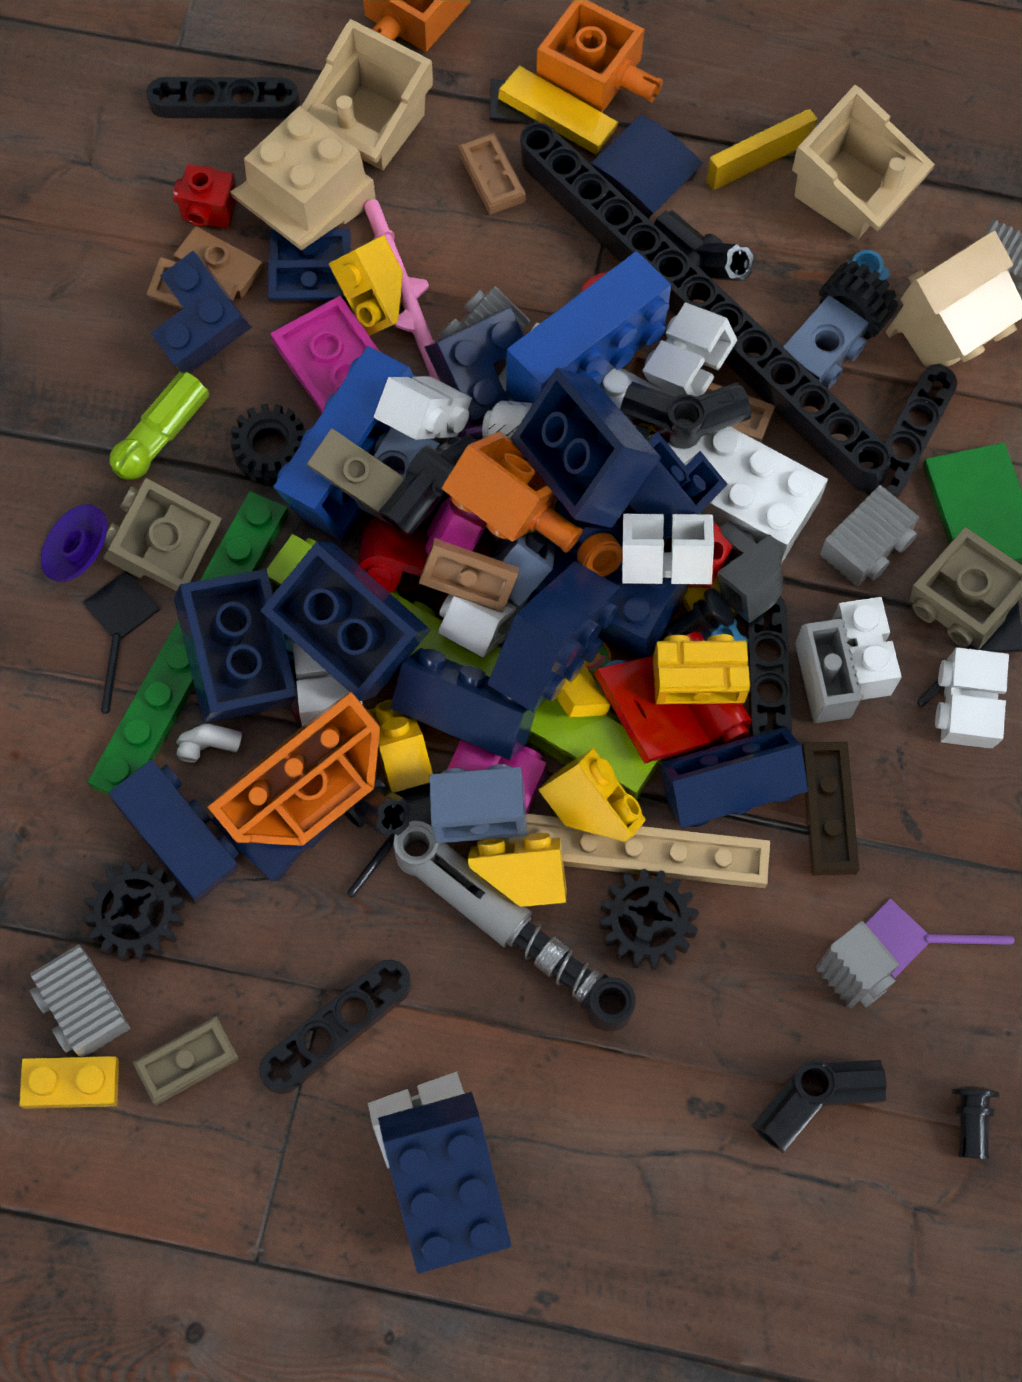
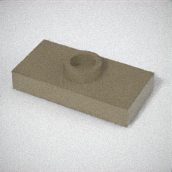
M332 428L306 465L310 470L378 516H380L379 510L405 479V477Z
M216 1016L139 1058L133 1064L153 1104L157 1106L239 1060V1057Z

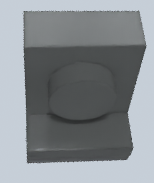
M728 521L720 529L721 534L733 545V548L724 562L727 565L718 571L720 594L736 613L750 623L770 609L781 596L783 590L781 551L777 541L771 535L757 543L749 532L740 531Z

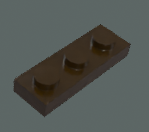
M848 741L804 742L802 754L808 792H805L811 874H857L859 871Z

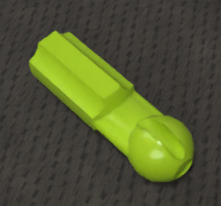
M179 372L141 416V421L130 434L113 446L109 461L113 472L125 480H135L144 476L148 472L151 461L168 441H172L208 399V389L190 373Z

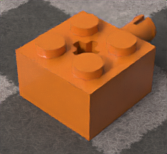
M363 0L365 17L377 23L372 28L373 31L393 41L397 36L401 37L422 51L427 52L469 5L471 0Z
M574 0L537 49V76L602 113L617 92L623 88L652 103L655 97L658 96L663 84L662 79L656 78L636 67L642 56L645 29L588 0Z
M501 431L467 445L441 488L452 496L451 501L454 505L465 512L476 514L487 523L486 526L490 532L502 539H509L513 542L526 533L537 530L559 546L563 552L567 553L575 545L583 532V529L578 528L553 509L558 498L513 441Z

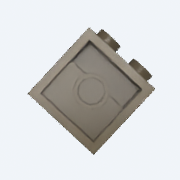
M145 478L139 489L131 486L124 497L119 509L125 511L126 514L120 526L114 522L109 526L103 544L108 549L102 559L139 578L146 575L177 591L180 584L190 583L222 518Z
M965 527L913 585L909 601L913 603V611L919 618L929 623L936 619L947 627L948 636L957 645L966 648L971 644L980 650L1005 621L1010 609L1022 597V565Z

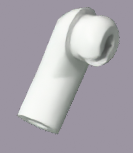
M209 723L199 725L179 736L176 742L179 746L176 755L183 762L195 763L200 758V751L208 747L237 753L242 732Z

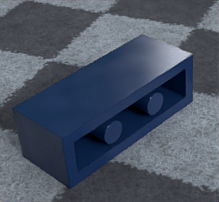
M423 648L418 649L402 662L390 708L508 760H511L527 744L536 710L534 712L530 711L487 685L490 677L482 669L474 666H463L447 659L440 651Z
M787 727L660 762L668 808L681 828L702 826L711 819L729 814H743L750 811L753 807L770 802L788 801L794 795L808 792L802 747Z
M151 759L108 792L111 801L196 904L238 870V864L234 858L239 853L223 833L216 838L205 824L211 819L195 799L187 803L177 790L182 786V783L169 766L165 764L162 768H159Z

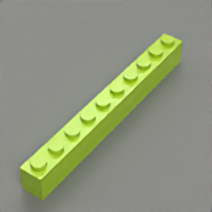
M294 534L290 536L267 568L273 594L317 541L310 538L304 541ZM396 589L390 593L431 629L411 655L420 648L434 649L442 652L451 661L463 666L480 668L487 676H491L501 648L497 646L483 658L439 634L438 631L442 620L435 617L434 611L427 605L419 601H414L413 603L399 596V592ZM556 698L552 702L546 699L537 708L527 740V744L563 765L569 764L594 747L599 756L610 763L614 770L615 778L626 793L633 796L636 800L640 797L661 762V759L644 764L625 728L621 725V721L612 712L608 711L603 716L569 718Z

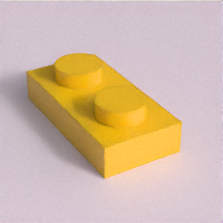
M116 1056L22 1059L19 1106L23 1109L117 1106L119 1059Z

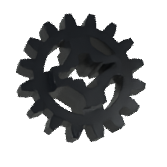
M124 862L123 873L120 875H116L110 868L106 870L109 881L105 885L101 882H93L92 886L98 892L96 898H85L84 903L94 913L84 916L83 921L89 927H96L90 932L89 936L94 943L104 940L101 950L107 956L118 949V958L122 962H127L131 952H135L140 962H145L147 957L146 950L153 949L160 956L163 954V948L160 943L164 939L173 943L176 942L177 938L171 931L172 926H184V919L175 911L183 909L185 902L182 897H173L180 889L174 880L165 883L167 874L162 868L151 875V868L147 862H142L138 871H133L129 862ZM141 884L148 887L140 890L129 888L128 886ZM114 896L112 908L106 913L107 905ZM134 905L139 908L141 913L135 919L132 918L128 910ZM164 910L162 920L155 929L157 914ZM125 934H133L141 937L140 939L136 940L121 939V937Z
M641 869L637 881H634L626 873L622 878L623 889L613 884L609 887L608 894L614 901L602 900L600 910L610 916L600 919L599 929L611 930L605 937L604 943L606 946L618 944L619 949L616 955L618 960H621L627 954L633 956V968H638L642 959H646L649 961L651 969L656 970L659 958L662 957L669 965L674 964L676 960L675 949L684 954L689 950L690 944L683 937L695 938L698 930L697 927L688 923L696 920L699 915L698 909L687 908V905L693 898L692 892L680 894L678 889L681 880L677 878L669 885L664 882L665 871L662 870L658 872L656 879H649L647 870ZM648 892L646 896L636 901L628 899L636 893ZM663 897L673 904L677 913L671 912L668 909ZM646 911L654 913V922L651 927L643 925V917ZM620 925L629 928L635 938L634 942L626 937ZM661 937L667 939L673 937L663 945L650 947L651 942Z

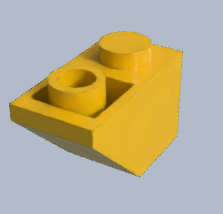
M385 235L328 263L355 317L369 336L398 322L403 271Z
M390 699L380 702L375 708L367 711L380 725L378 755L389 788L395 793L429 783L430 774H433L423 734L417 720L390 709L393 700Z
M594 747L553 773L538 789L562 823L567 827L626 842L635 835L646 821L637 800L626 793L615 778V773L610 763L601 758Z
M534 833L524 836L523 841L505 843L503 838L480 840L477 842L478 846H471L468 856L469 868L519 907L566 903L567 888L561 837L550 838L548 833Z

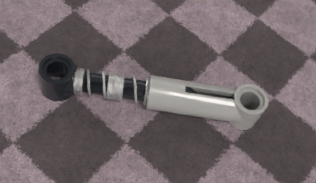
M411 821L409 826L400 835L395 834L394 852L397 864L402 871L420 879L504 948L508 945L510 947L517 946L525 952V959L535 960L534 966H537V969L545 973L547 977H556L557 985L564 984L571 989L572 997L580 1001V1006L588 1012L589 1019L595 1027L603 1031L614 1032L628 1024L635 1009L636 997L632 987L626 981L620 978L609 977L606 974H599V971L597 972L596 969L590 971L587 968L588 962L580 963L571 955L572 950H569V947H566L556 937L550 939L540 931L541 925L535 927L530 923L532 912L529 909L519 907L469 868L468 861L446 843H437L431 825L423 821ZM413 841H422L429 846L427 852L422 856L415 857L405 852L406 846ZM614 995L622 1001L624 1009L618 1014L610 1015L603 1012L598 1001L603 996Z

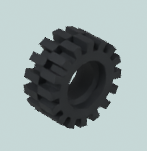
M851 261L849 264L848 262L843 263L819 291V296L822 297L819 300L820 304L830 295L869 322L864 335L865 339L877 336L898 311L896 308L899 306L898 301L894 300L897 296L895 291L887 289L890 283L886 279L881 281L878 278L880 273L876 270L872 273L869 272L868 265L862 264L859 267L856 261Z
M260 404L262 412L256 413L254 407L247 410L248 419L243 415L237 418L238 427H232V439H230L234 459L237 467L239 466L240 472L245 477L249 474L251 481L258 484L260 478H263L264 486H272V478H277L281 468L291 461L301 446V440L306 431L300 418H295V412L288 409L284 414L282 405L275 404L274 411H269L268 404ZM277 434L285 439L286 445L278 454L263 456L254 450L256 440L264 435Z

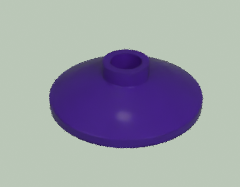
M92 504L79 505L66 512L55 523L44 542L41 552V567L48 578L55 582L70 581L81 575L94 562L103 547L107 533V520L102 510Z

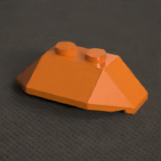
M350 691L317 714L251 767L208 805V809L237 843L254 842L303 846L374 789L380 725L353 692Z

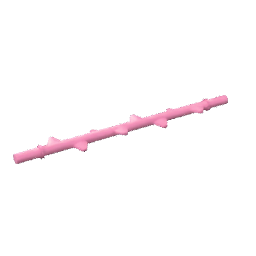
M369 200L364 204V209L374 232V239L385 235L403 271L400 301L404 311L399 315L398 322L394 326L413 333L429 376L439 380L424 348L435 341L432 339L417 301L429 288L427 280L408 277L394 242L395 235L392 230H389L378 200ZM491 532L494 542H496L499 537Z

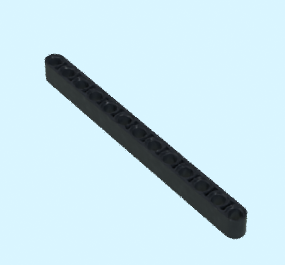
M537 122L527 125L522 130L520 135L522 166L551 196L620 262L636 251L642 255L671 284L668 304L669 309L676 316L686 302L726 317L733 328L737 342L724 362L765 402L776 405L774 410L852 486L867 492L874 491L879 485L884 483L891 454L889 448L552 127L545 123ZM612 223H621V225H612ZM646 248V249H649V250H648V251H640V250H637V249ZM665 274H675L677 276L667 277ZM698 299L704 301V303L697 304L691 301ZM750 352H754V353L760 354L761 356H760V357H750V356H748V355H746V354H747V353H750ZM777 379H783L790 383L786 385H781L774 381ZM811 406L819 411L811 413L805 411L803 407ZM842 434L846 436L848 439L840 441L836 440L831 435ZM872 462L878 468L868 469L862 466L861 463Z

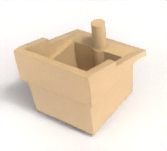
M350 19L327 56L325 67L301 107L357 148L363 161L383 171L425 115V95L433 85L432 60Z
M854 85L797 147L792 171L798 174L794 197L856 239H859L870 226L878 232L933 170L935 164L889 121L890 116L861 88Z
M301 106L290 114L244 158L247 180L230 191L234 199L300 250L315 242L340 223L344 225L365 211L364 204L367 201L376 199L374 181L364 172L360 151Z
M993 230L930 271L924 273L922 269L908 277L911 284L901 297L903 307L889 325L886 333L890 338L895 334L903 332L925 368L940 363L942 366L949 367L960 360L962 362L969 361L985 351L983 344L992 339L995 342L1017 330L1014 323L1022 319V300L1007 270L1014 264L996 231Z

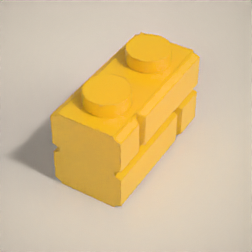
M718 634L709 637L707 641H690V638L686 635H671L664 638L663 641H657L653 654L656 704L745 703L750 689L746 640L734 641V637L731 635Z

